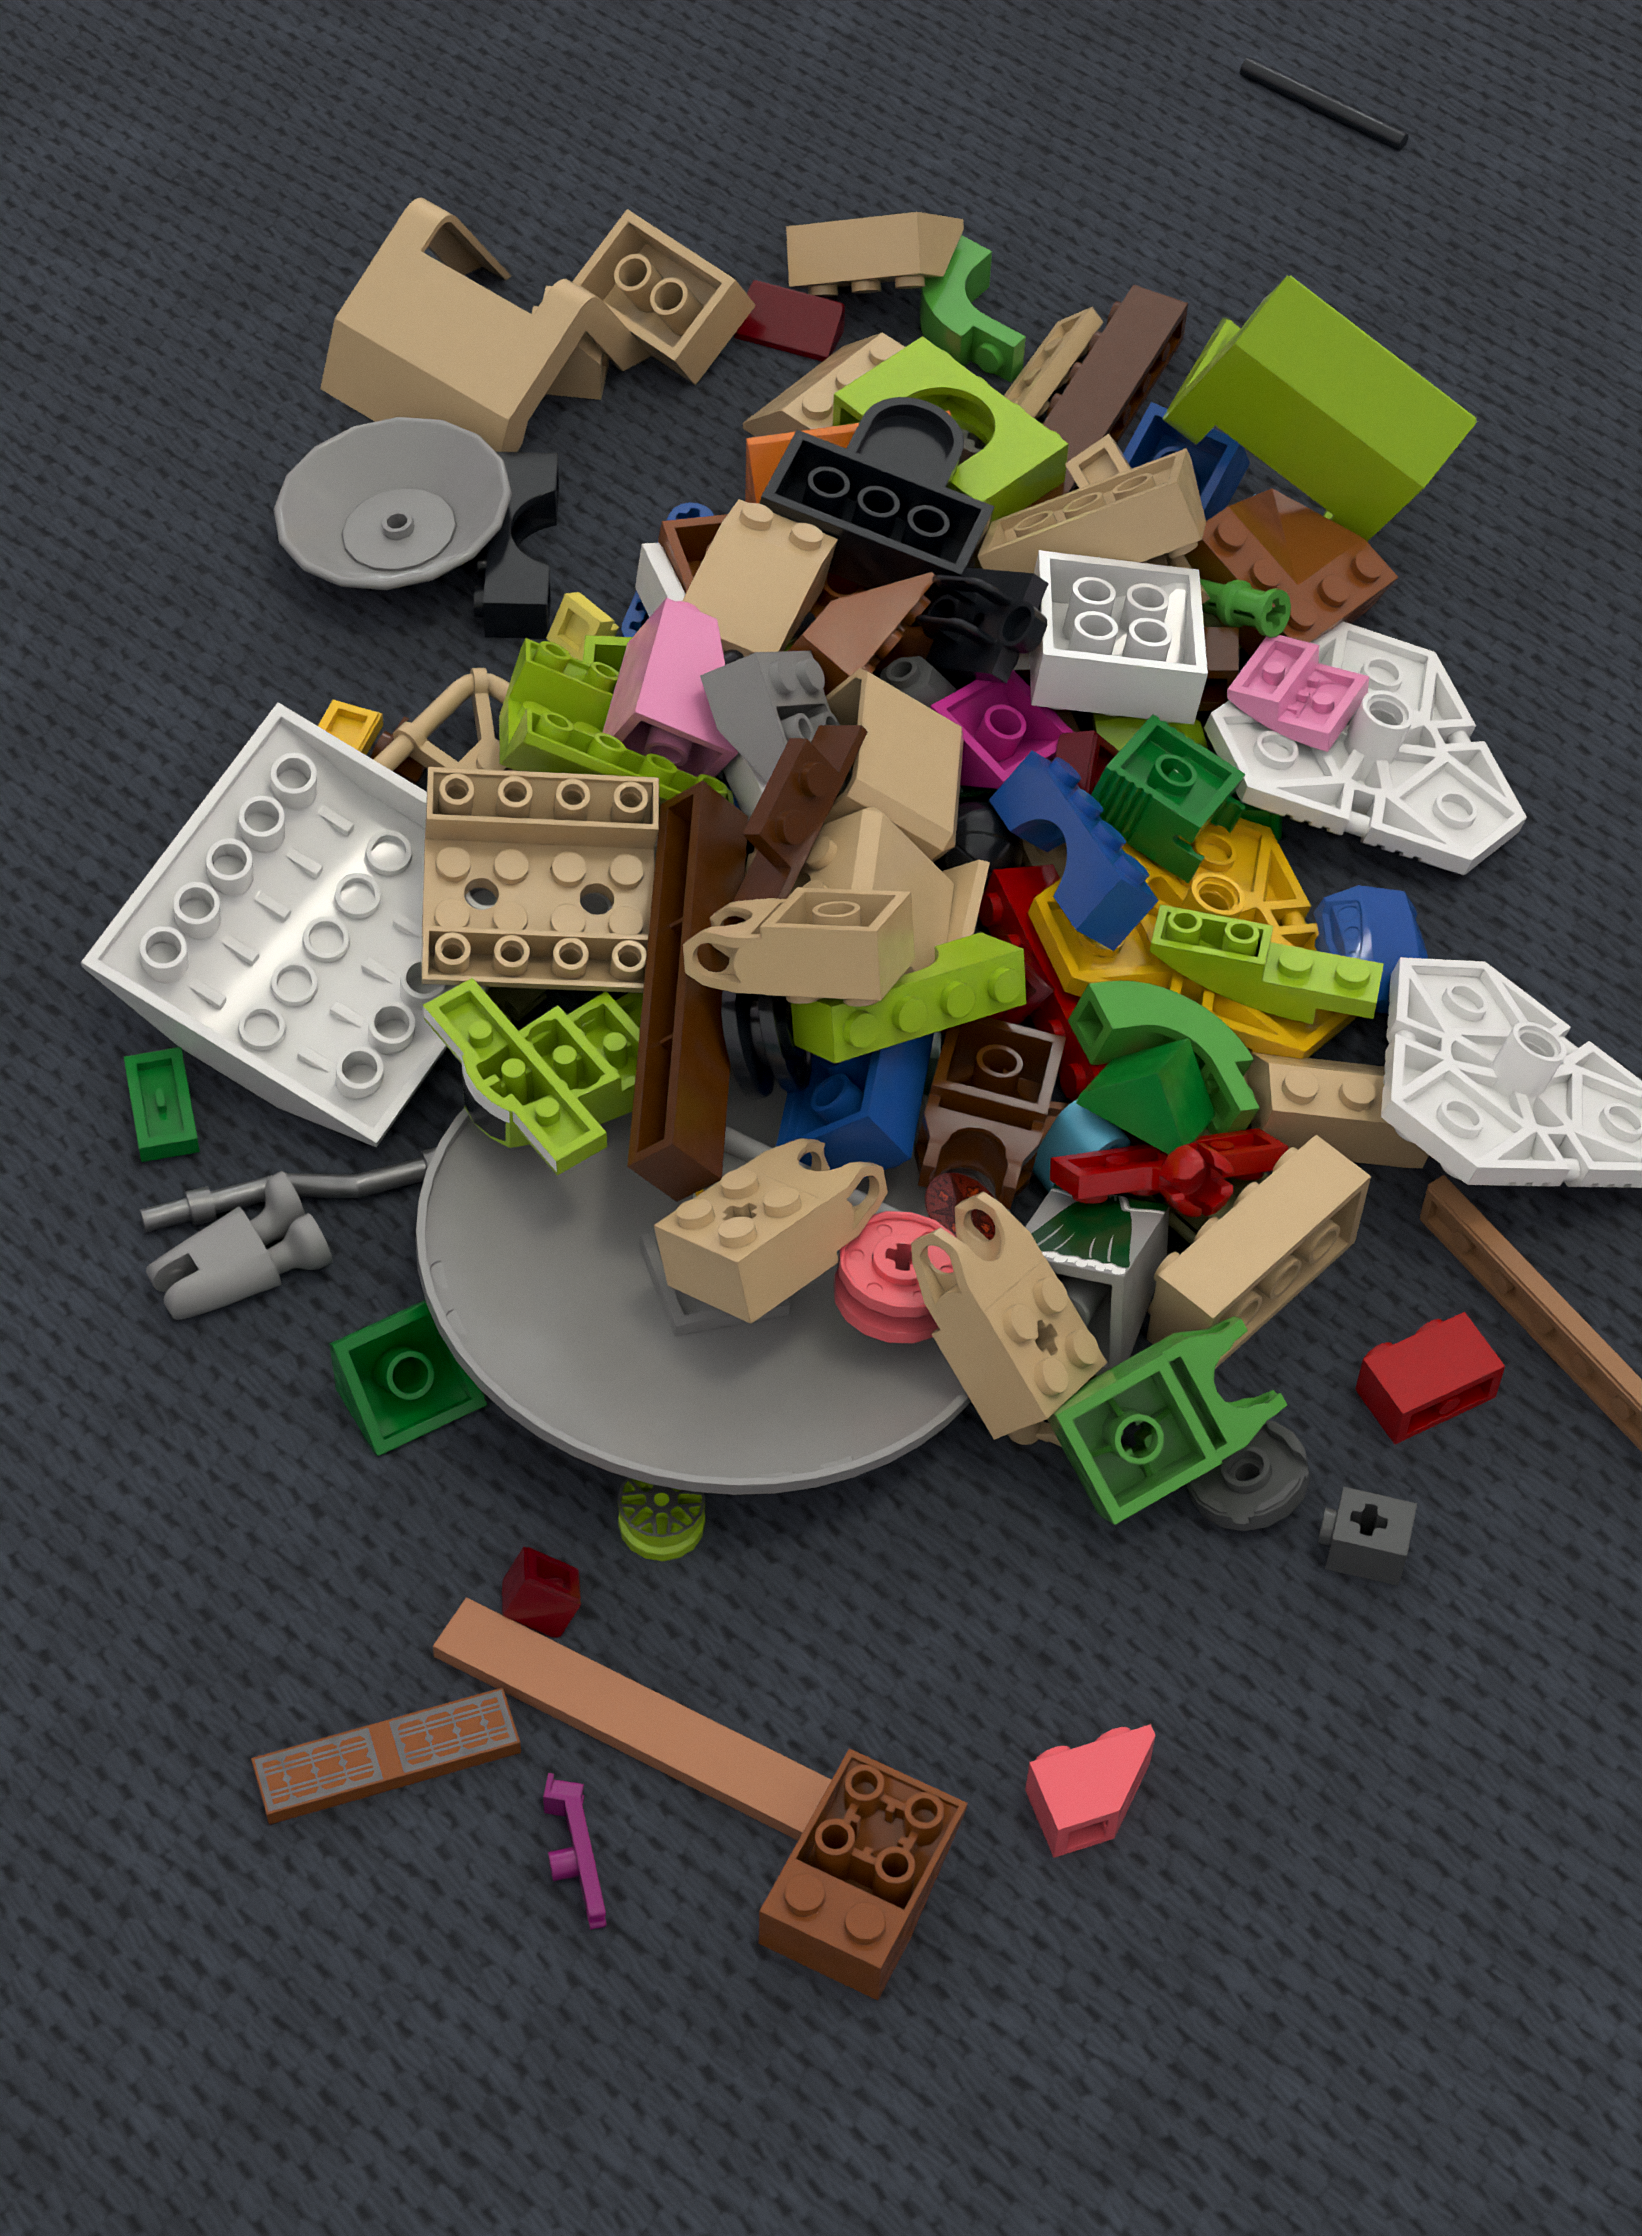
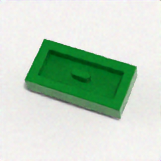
M177 1047L124 1056L141 1162L200 1152L182 1048Z

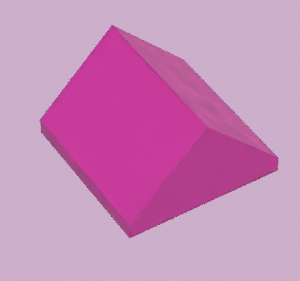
M1012 670L1007 683L975 680L930 706V709L962 727L964 739L960 785L999 789L1031 751L1051 760L1056 756L1059 736L1063 733L1073 732L1051 708L1031 705V687L1014 670Z

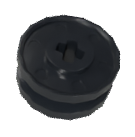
M723 990L721 1016L724 1040L736 1081L745 1096L752 1100L768 1097L773 1092L775 1078L781 1088L788 1093L803 1091L807 1088L812 1073V1053L794 1044L791 1002L786 1000V996L733 993Z

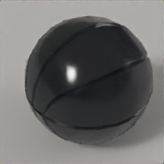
M975 801L963 802L958 805L955 847L935 861L934 864L941 871L976 860L990 862L984 893L994 869L1021 867L1023 840L1008 830L992 804Z

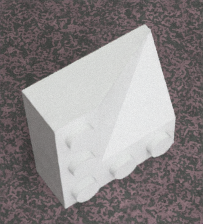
M1039 550L1034 574L1049 583L1039 610L1047 618L1048 626L1040 645L1029 653L1031 705L1048 707L1054 710L1066 709L1100 713L1107 716H1125L1149 719L1154 714L1159 717L1160 721L1167 723L1176 722L1194 725L1208 675L1199 570Z

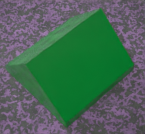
M1189 1038L1113 1058L1080 1093L1076 1104L1168 1155L1177 1147L1192 1142L1196 1143L1215 1116Z
M425 1300L329 1344L335 1388L376 1456H380L487 1405L482 1391L456 1361L438 1332Z

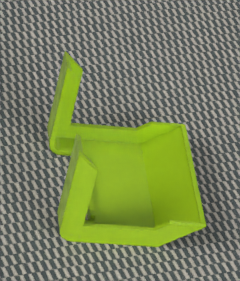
M1287 275L1257 307L1242 328H1239L1226 317L1221 319L1162 418L1163 421L1195 445L1214 426H1217L1325 508L1324 517L1363 537L1367 542L1425 488L1478 422L1475 416L1291 275Z

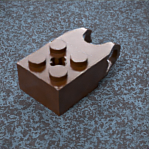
M983 1017L947 1029L914 1152L920 1175L918 1186L931 1189L930 1187L939 1180L940 1176L950 1169H972L982 1173L991 1181L995 1188L996 1200L1002 1203L1006 1209H1011L1013 1200L1025 1189L1031 1178L1066 1037L989 1017Z

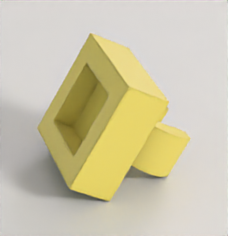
M580 592L565 593L546 639L566 649L571 657L583 661L585 635L616 636L619 626L613 624L614 620Z

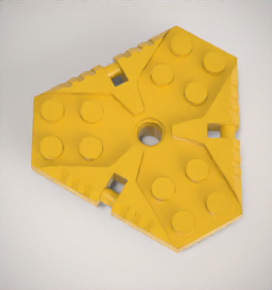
M1240 818L1231 833L1225 827L1215 826L1210 822L1192 844L1178 835L1180 839L1192 846L1195 853L1205 856L1189 884L1130 846L1126 841L1122 849L1125 853L1135 858L1148 871L1149 877L1145 881L1159 901L1114 951L1075 930L1053 897L1061 879L1034 898L1028 915L1060 983L1067 993L1081 997L1089 983L1106 981H1136L1164 987L1192 999L1215 1014L1240 1038L1243 1044L1250 1049L1249 1051L1298 1059L1309 1058L1356 1018L1354 1015L1316 1008L1314 1022L1309 1024L1266 1013L1223 997L1195 983L1172 969L1150 952L1160 904L1272 925V943L1317 951L1315 948V939L1319 935L1317 923L1306 924L1305 922L1311 904L1270 827Z

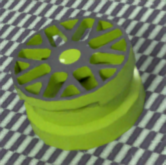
M627 1477L621 1485L618 1496V1524L622 1539L631 1551L645 1559L666 1561L682 1557L692 1551L703 1537L705 1527L704 1511L706 1507L704 1493L653 1485Z

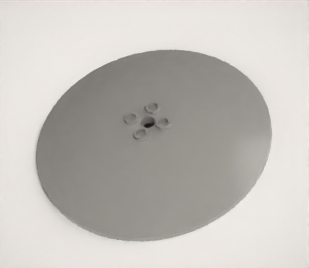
M730 1064L726 1126L771 1148H775L787 1092L781 1088L775 1078L773 1092L768 1097L752 1100L745 1096L738 1085ZM923 1093L911 1160L902 1163L896 1168L884 1170L888 1193L883 1202L902 1212H913L934 1220L939 1219L941 1222L938 1223L948 1229L944 1216L931 1214V1212L947 1208L948 1206L937 1199L936 1193L932 1189L918 1186L920 1175L914 1152L928 1101V1096ZM464 1107L440 1140L426 1170L418 1203L415 1241L418 1273L425 1301L438 1332L456 1361L478 1388L507 1415L539 1438L585 1462L609 1472L649 1484L691 1492L743 1495L773 1494L816 1488L856 1477L896 1460L921 1446L949 1425L971 1402L934 1338L917 1343H887L864 1335L844 1319L834 1299L833 1282L838 1263L752 1324L668 1286L654 1224L674 1212L683 1202L693 1199V1194L676 1202L627 1167L632 1112L600 1124L607 1132L608 1147L557 1176L531 1145L509 1148L491 1139L473 1123ZM724 1151L722 1177L728 1172L745 1165L747 1162ZM950 1169L943 1173L937 1181L942 1186L941 1188L936 1183L931 1186V1188L937 1191H945L949 1197L953 1198L951 1176L963 1198H965L967 1193L965 1191L967 1187L974 1188L979 1186L980 1193L984 1191L996 1199L995 1188L991 1181L982 1173L972 1169ZM869 1178L862 1179L856 1189L868 1194ZM927 1203H934V1206H935V1207H933V1206H931V1205H929V1204H927ZM989 1215L981 1217V1221L988 1223L995 1234L994 1222ZM983 1234L986 1238L989 1237L990 1240L994 1238V1236L991 1234Z

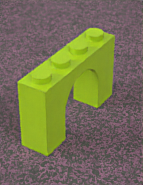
M923 336L834 393L833 426L860 423L863 415L872 405L895 397L916 398L932 403L944 411L950 410L952 418L959 427L977 436L986 446L958 465L948 488L995 506L989 526L992 521L1024 510L1065 481V463L1067 462L1069 444L1058 433L1049 430L1026 413L1020 405L1011 402L992 388L983 378L973 374L954 360L948 352L939 349Z

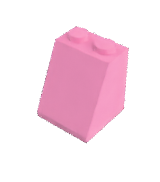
M666 598L627 643L602 733L617 738L627 749L647 756L650 753L661 755L673 762L677 769L696 777L701 774L716 777L738 754V751L717 730L700 675L725 665L717 619L700 612L696 606L690 603L673 601Z

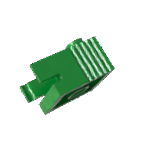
M1152 714L1105 767L1091 796L1099 802L1104 810L1099 815L1101 819L1114 827L1130 846L1189 884L1205 856L1195 853L1192 846L1180 839L1178 835L1192 844L1210 822L1215 826L1225 827L1231 833L1246 808L1244 804L1231 796L1238 789L1246 774L1202 745L1195 744L1193 739L1186 738L1185 734L1177 732L1176 728L1169 727L1167 722L1160 721L1159 717Z

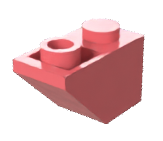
M1151 1724L1134 1730H1130L1128 1727L1115 1728L1102 1734L1095 1742L1073 1749L1068 1746L1054 1747L1040 1754L1036 1760L1029 1762L1025 1791L1054 1858L1115 1838L1150 1765L1156 1736Z

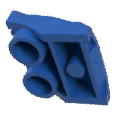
M1361 885L1324 897L1313 912L1319 933L1315 939L1316 950L1383 963L1375 1012L1388 1013L1391 973L1400 957L1428 959L1421 931L1416 921L1418 914L1416 908L1405 891Z

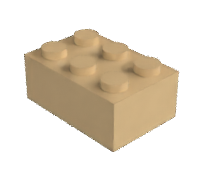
M628 209L573 280L574 284L601 298L651 356L694 385L702 378L756 306L734 278Z

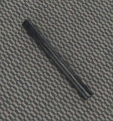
M1247 58L1241 66V76L1397 151H1400L1407 144L1409 138L1407 133L1257 61Z

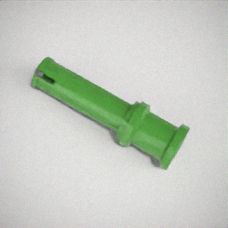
M1200 578V583L1210 597L1208 601L1202 604V610L1204 613L1217 616L1223 625L1239 628L1244 625L1256 628L1259 634L1270 638L1277 637L1287 626L1291 613V602L1287 592L1277 588L1269 589L1268 591L1253 589L1250 583L1239 579L1227 584H1221Z

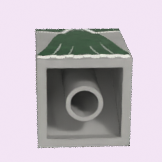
M1054 1184L1025 1228L1031 1233L1057 1278L1063 1283L1067 1295L1087 1329L1095 1337L1100 1351L1108 1362L1095 1374L1099 1376L1130 1358L1156 1287L1154 1274L1162 1261L1167 1257L1169 1206L1118 1195H1108V1199L1101 1203H1082L1074 1200L1071 1194Z

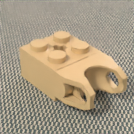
M797 887L787 899L767 898L731 902L710 917L712 927L703 929L683 944L685 973L704 986L733 993L786 996L788 1002L796 1004L812 1003L821 998L843 999V1002L849 1006H869L881 1001L915 960L911 892ZM737 916L746 920L742 923L724 926V921L727 917ZM711 943L713 947L729 957L727 968L721 972H712L705 969L697 957L699 945Z
M800 1138L764 1151L745 1165L728 1172L713 1186L695 1198L683 1202L674 1212L654 1224L668 1286L752 1324L839 1262L837 1251L860 1235L868 1221L878 1211L888 1193L883 1167L874 1163L852 1162L830 1170L824 1155L825 1143L815 1139ZM809 1152L812 1156L810 1170L799 1165V1160ZM868 1176L869 1190L867 1196L859 1205L852 1206L847 1201V1198L851 1196L861 1180Z
M983 1191L961 1201L955 1206L956 1237L940 1227L914 1240L911 1243L912 1264L924 1303L939 1327L931 1335L995 1440L1047 1420L1108 1362L1100 1351L1095 1337L1089 1332L1067 1295L1063 1283L1057 1278L1031 1233L1002 1203ZM973 1209L982 1210L991 1217L995 1225L993 1239L988 1240L973 1225L971 1220V1211ZM933 1245L943 1249L950 1257L954 1272L945 1273L935 1268L928 1257V1247Z

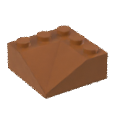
M1273 488L1232 504L1207 520L1202 540L1197 542L1198 546L1184 554L1191 568L1199 570L1201 579L1221 584H1227L1239 579L1250 583L1253 589L1268 591L1269 589L1277 588L1287 592L1291 602V613L1287 626L1279 635L1313 643L1341 622L1351 624L1371 609L1398 579V576L1363 537ZM1215 616L1216 619L1223 625L1219 618ZM1243 625L1239 628V645L1252 657L1266 636L1259 634L1256 628Z

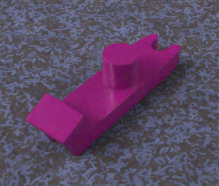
M548 1773L543 1796L544 1813L566 1817L572 1847L548 1852L552 1880L558 1881L579 1877L590 1930L607 1927L602 1892L583 1810L585 1795H583L584 1784L554 1780V1774Z

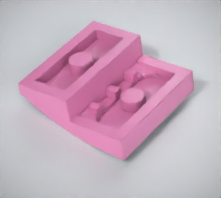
M1278 635L1272 638L1266 637L1227 689V699L1254 720L1294 741L1328 752L1359 708L1364 696L1368 693L1369 676L1320 664V645Z

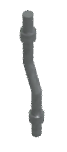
M437 1147L421 1151L420 1158L359 1174L286 1173L299 1197L361 1198L424 1181L426 1170ZM270 1176L210 1191L208 1186L184 1192L185 1198L140 1209L145 1232H150L192 1221L193 1226L216 1221V1214L234 1210L237 1207L242 1208L265 1202L264 1188Z

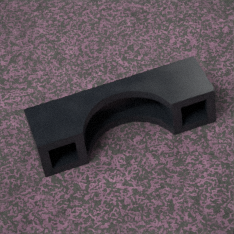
M496 452L505 461L512 496L501 529L488 542V547H484L478 553V579H485L484 585H475L474 616L484 617L485 637L546 639L549 633L551 610L550 566L529 558L518 549V546L531 534L557 525L560 489L558 453Z

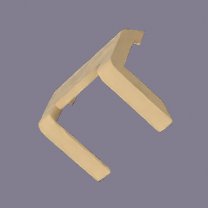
M417 198L406 207L335 317L320 389L375 422L395 417L444 420L480 435L495 452H517L523 443L528 420L584 333L622 371L651 357V355L601 298L567 279H561L551 287L534 315L464 276L483 267L504 280L511 277L506 269L456 216L424 198ZM427 247L441 262L424 253Z

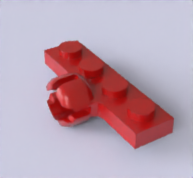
M1253 1128L1200 1136L1196 1143L1192 1142L1177 1147L1169 1155L1150 1144L1052 1157L1050 1161V1181L1071 1194L1074 1200L1091 1204L1104 1202L1108 1199V1195L1128 1192L1134 1195L1148 1196L1160 1192L1168 1205L1187 1217L1197 1218L1201 1216V1213L1205 1216L1215 1214L1227 1204L1233 1193V1185L1223 1178L1233 1177L1241 1180L1260 1179L1264 1176V1172L1273 1171L1275 1164L1288 1150L1289 1146L1263 1130Z

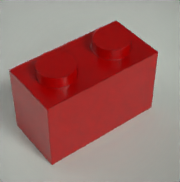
M1463 1312L1446 1321L1442 1319L1432 1320L1423 1325L1415 1335L1396 1344L1385 1342L1374 1347L1362 1360L1355 1390L1395 1445L1495 1398L1505 1365L1467 1314Z

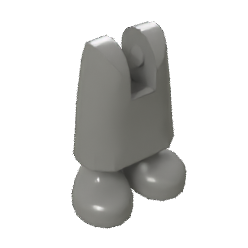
M280 1171L268 1178L264 1188L265 1208L255 1218L249 1221L244 1211L237 1207L147 1266L146 1273L155 1289L166 1292L164 1305L173 1319L181 1320L201 1315L280 1286L282 1284L279 1274L291 1269L316 1270L333 1263L330 1249L322 1231L312 1215L309 1213L305 1214L300 1198L285 1172ZM282 1240L280 1243H278V1244L272 1246V1247L269 1248V1249H266V1247H265V1246H267V1245H269V1244H272V1243H274V1242H276V1241Z

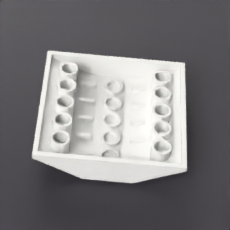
M277 703L81 961V966L184 1051L272 1105L377 1147L447 1048L424 1020L422 1005L458 986L422 984L421 978L427 792L282 704ZM475 888L465 895L467 903L475 909H488L497 902L495 895L485 888ZM480 986L485 993L489 989V987Z

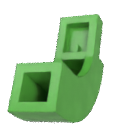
M961 235L944 276L925 278V287L921 288L919 319L922 333L928 341L939 349L948 352L962 366L965 367L972 361L985 372L994 373L1011 383L1023 370L1026 337L981 313L971 304L989 288L992 251Z
M1106 981L1088 984L1071 1013L1068 1022L1091 1065L1106 1064L1116 1057L1189 1038L1215 1112V1116L1208 1127L1209 1132L1212 1135L1247 1129L1260 1109L1252 1089L1243 1078L1254 1059L1240 1038L1221 1019L1192 999L1153 984L1136 981Z

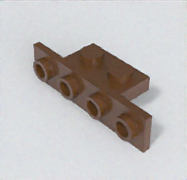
M819 725L811 742L807 738H789L742 833L758 851L733 902L767 898H788L868 733L862 725ZM737 916L728 917L732 922L746 921Z

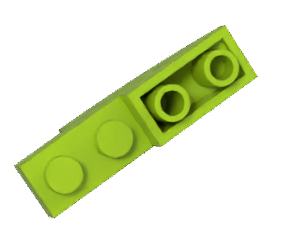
M1160 904L1150 952L1172 969L1195 983L1248 1007L1309 1024L1314 1022L1316 1008L1369 1019L1374 1018L1383 963L1272 943V925Z

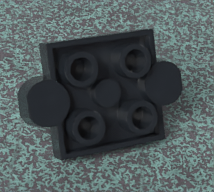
M964 567L961 577L949 575L933 576L932 581L948 594L937 598L930 606L927 615H917L915 617V621L923 627L924 634L928 638L933 639L925 660L942 676L1007 683L1012 670L1018 663L1019 653L1027 654L1035 650L1040 645L1048 626L1047 618L1039 610L1049 583L1034 573Z

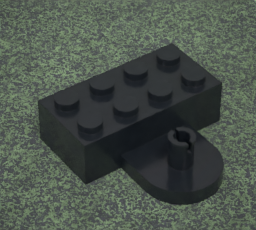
M909 397L889 398L872 405L863 415L847 448L796 430L759 503L768 507L777 515L797 523L814 525L822 533L837 538L838 541L828 572L870 589L930 572L934 575L961 577L964 567L973 568L995 507L948 488L958 468L963 452L964 438L957 422L940 407L924 400ZM935 583L924 593L931 600V603L925 609L926 611H929L930 606L937 598L948 594Z

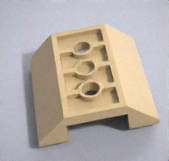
M428 767L421 941L422 984L460 985L473 978L479 986L643 993L654 881L655 845L659 830V778ZM475 888H485L495 895L497 902L488 909H475L467 903L465 895ZM589 893H600L609 899L612 908L604 914L595 915L587 912L582 907L580 900Z

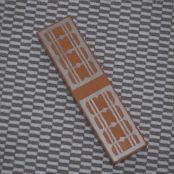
M502 1687L251 1758L268 1824L271 1825L521 1753V1744Z

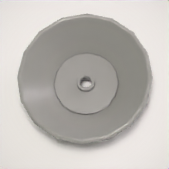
M395 417L353 426L315 446L286 475L273 511L279 543L303 571L340 587L390 590L433 581L472 560L501 529L512 491L505 461L480 435L444 420Z

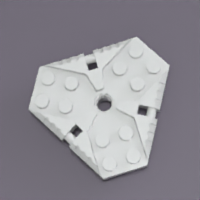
M1341 622L1313 642V644L1320 645V664L1369 676L1368 693L1364 696L1359 708L1328 752L1294 741L1271 730L1240 710L1230 700L1211 712L1204 727L1217 755L1246 774L1236 790L1241 802L1282 817L1285 815L1291 816V820L1300 823L1303 821L1309 822L1308 825L1315 828H1327L1328 832L1337 835H1343L1344 832L1361 837V843L1373 847L1379 845L1382 846V850L1391 853L1397 851L1400 852V856L1410 859L1415 857L1418 858L1419 862L1461 875L1467 874L1519 833L1527 818L1485 741H1470L1469 738L1476 725L1436 652L1350 623Z
M1400 957L1390 978V1004L1388 1007L1389 1016L1386 1036L1389 1045L1385 1051L1386 1062L1384 1065L1385 1075L1383 1079L1384 1087L1381 1118L1392 1125L1400 1137L1415 1143L1439 1162L1447 1174L1462 1180L1467 1185L1560 1186L1562 1182H1565L1568 1187L1642 1188V1081L1590 1041L1579 1048L1565 1038L1571 1028L1568 1024L1484 961Z

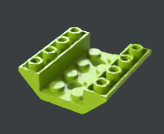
M525 638L499 715V764L516 771L659 778V816L662 803L702 780L734 805L733 792L728 790L727 786L717 778L705 774L696 777L677 769L673 762L661 755L653 753L647 754V756L627 749L617 738L602 733L619 675L614 668L601 662L588 664L571 657L566 649L556 643L549 641L537 643Z

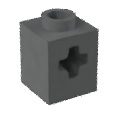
M1343 1486L1338 1509L1325 1507L1318 1544L1329 1546L1325 1569L1399 1586L1408 1554L1417 1503Z

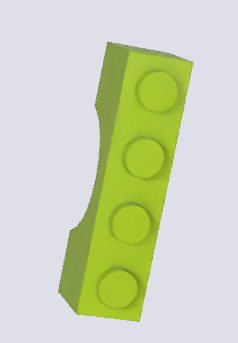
M980 932L934 946L935 962L924 969L903 974L885 997L873 1005L849 1006L843 1002V999L821 998L816 1002L806 1004L791 1003L794 1044L832 1063H839L1025 1005L1024 949Z

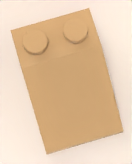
M738 499L721 523L682 601L696 606L700 612L717 619L722 648L726 651L734 649L741 652L744 657L755 652L784 651L803 619L822 593L838 539L822 533L814 525L797 523L777 515L762 504L748 503Z

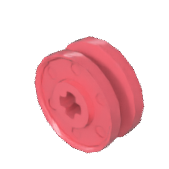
M885 1211L873 1215L860 1235L839 1249V1262L834 1276L833 1287L835 1304L844 1319L864 1335L887 1343H917L933 1338L931 1334L939 1327L924 1303L912 1264L911 1243L918 1237L931 1233L940 1227L954 1237L955 1235L936 1220L913 1212ZM929 1246L928 1257L934 1267L941 1272H954L949 1255L940 1247Z

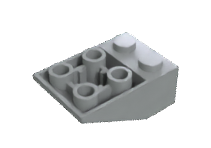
M811 650L755 652L700 675L717 730L767 783L789 738H807L811 742L819 725H840L837 718L830 711L823 689L825 685L824 674L818 662L813 658ZM851 768L840 788L837 797L845 791L847 785L849 784L852 778Z

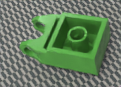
M1233 1316L1207 1329L1171 1334L1086 1382L1047 1419L1099 1516L1115 1525L1222 1464L1223 1459L1246 1447L1265 1422L1287 1406L1282 1394H1277L1274 1390L1255 1398H1243L1234 1402L1224 1401L1218 1394L1214 1383L1215 1367L1219 1359L1230 1350L1233 1343L1248 1331L1241 1318ZM1130 1423L1136 1426L1140 1424L1141 1429L1133 1434L1137 1444L1131 1448L1121 1443V1436L1124 1434L1123 1430Z

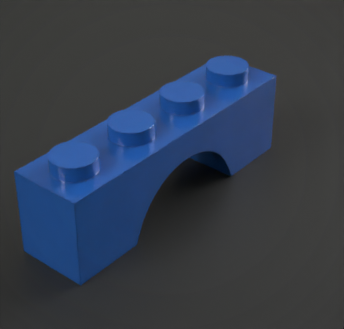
M1031 751L992 795L989 801L1010 832L1048 853L1059 845L1066 843V866L1053 897L1075 930L1114 951L1159 901L1145 881L1149 877V873L1135 858L1124 852L1122 847L1126 844V840L1114 827L1101 819L1099 815L1104 810L1095 798L1080 789L1078 786L1081 780L1079 773L1059 757H1056L1051 762L1036 752Z

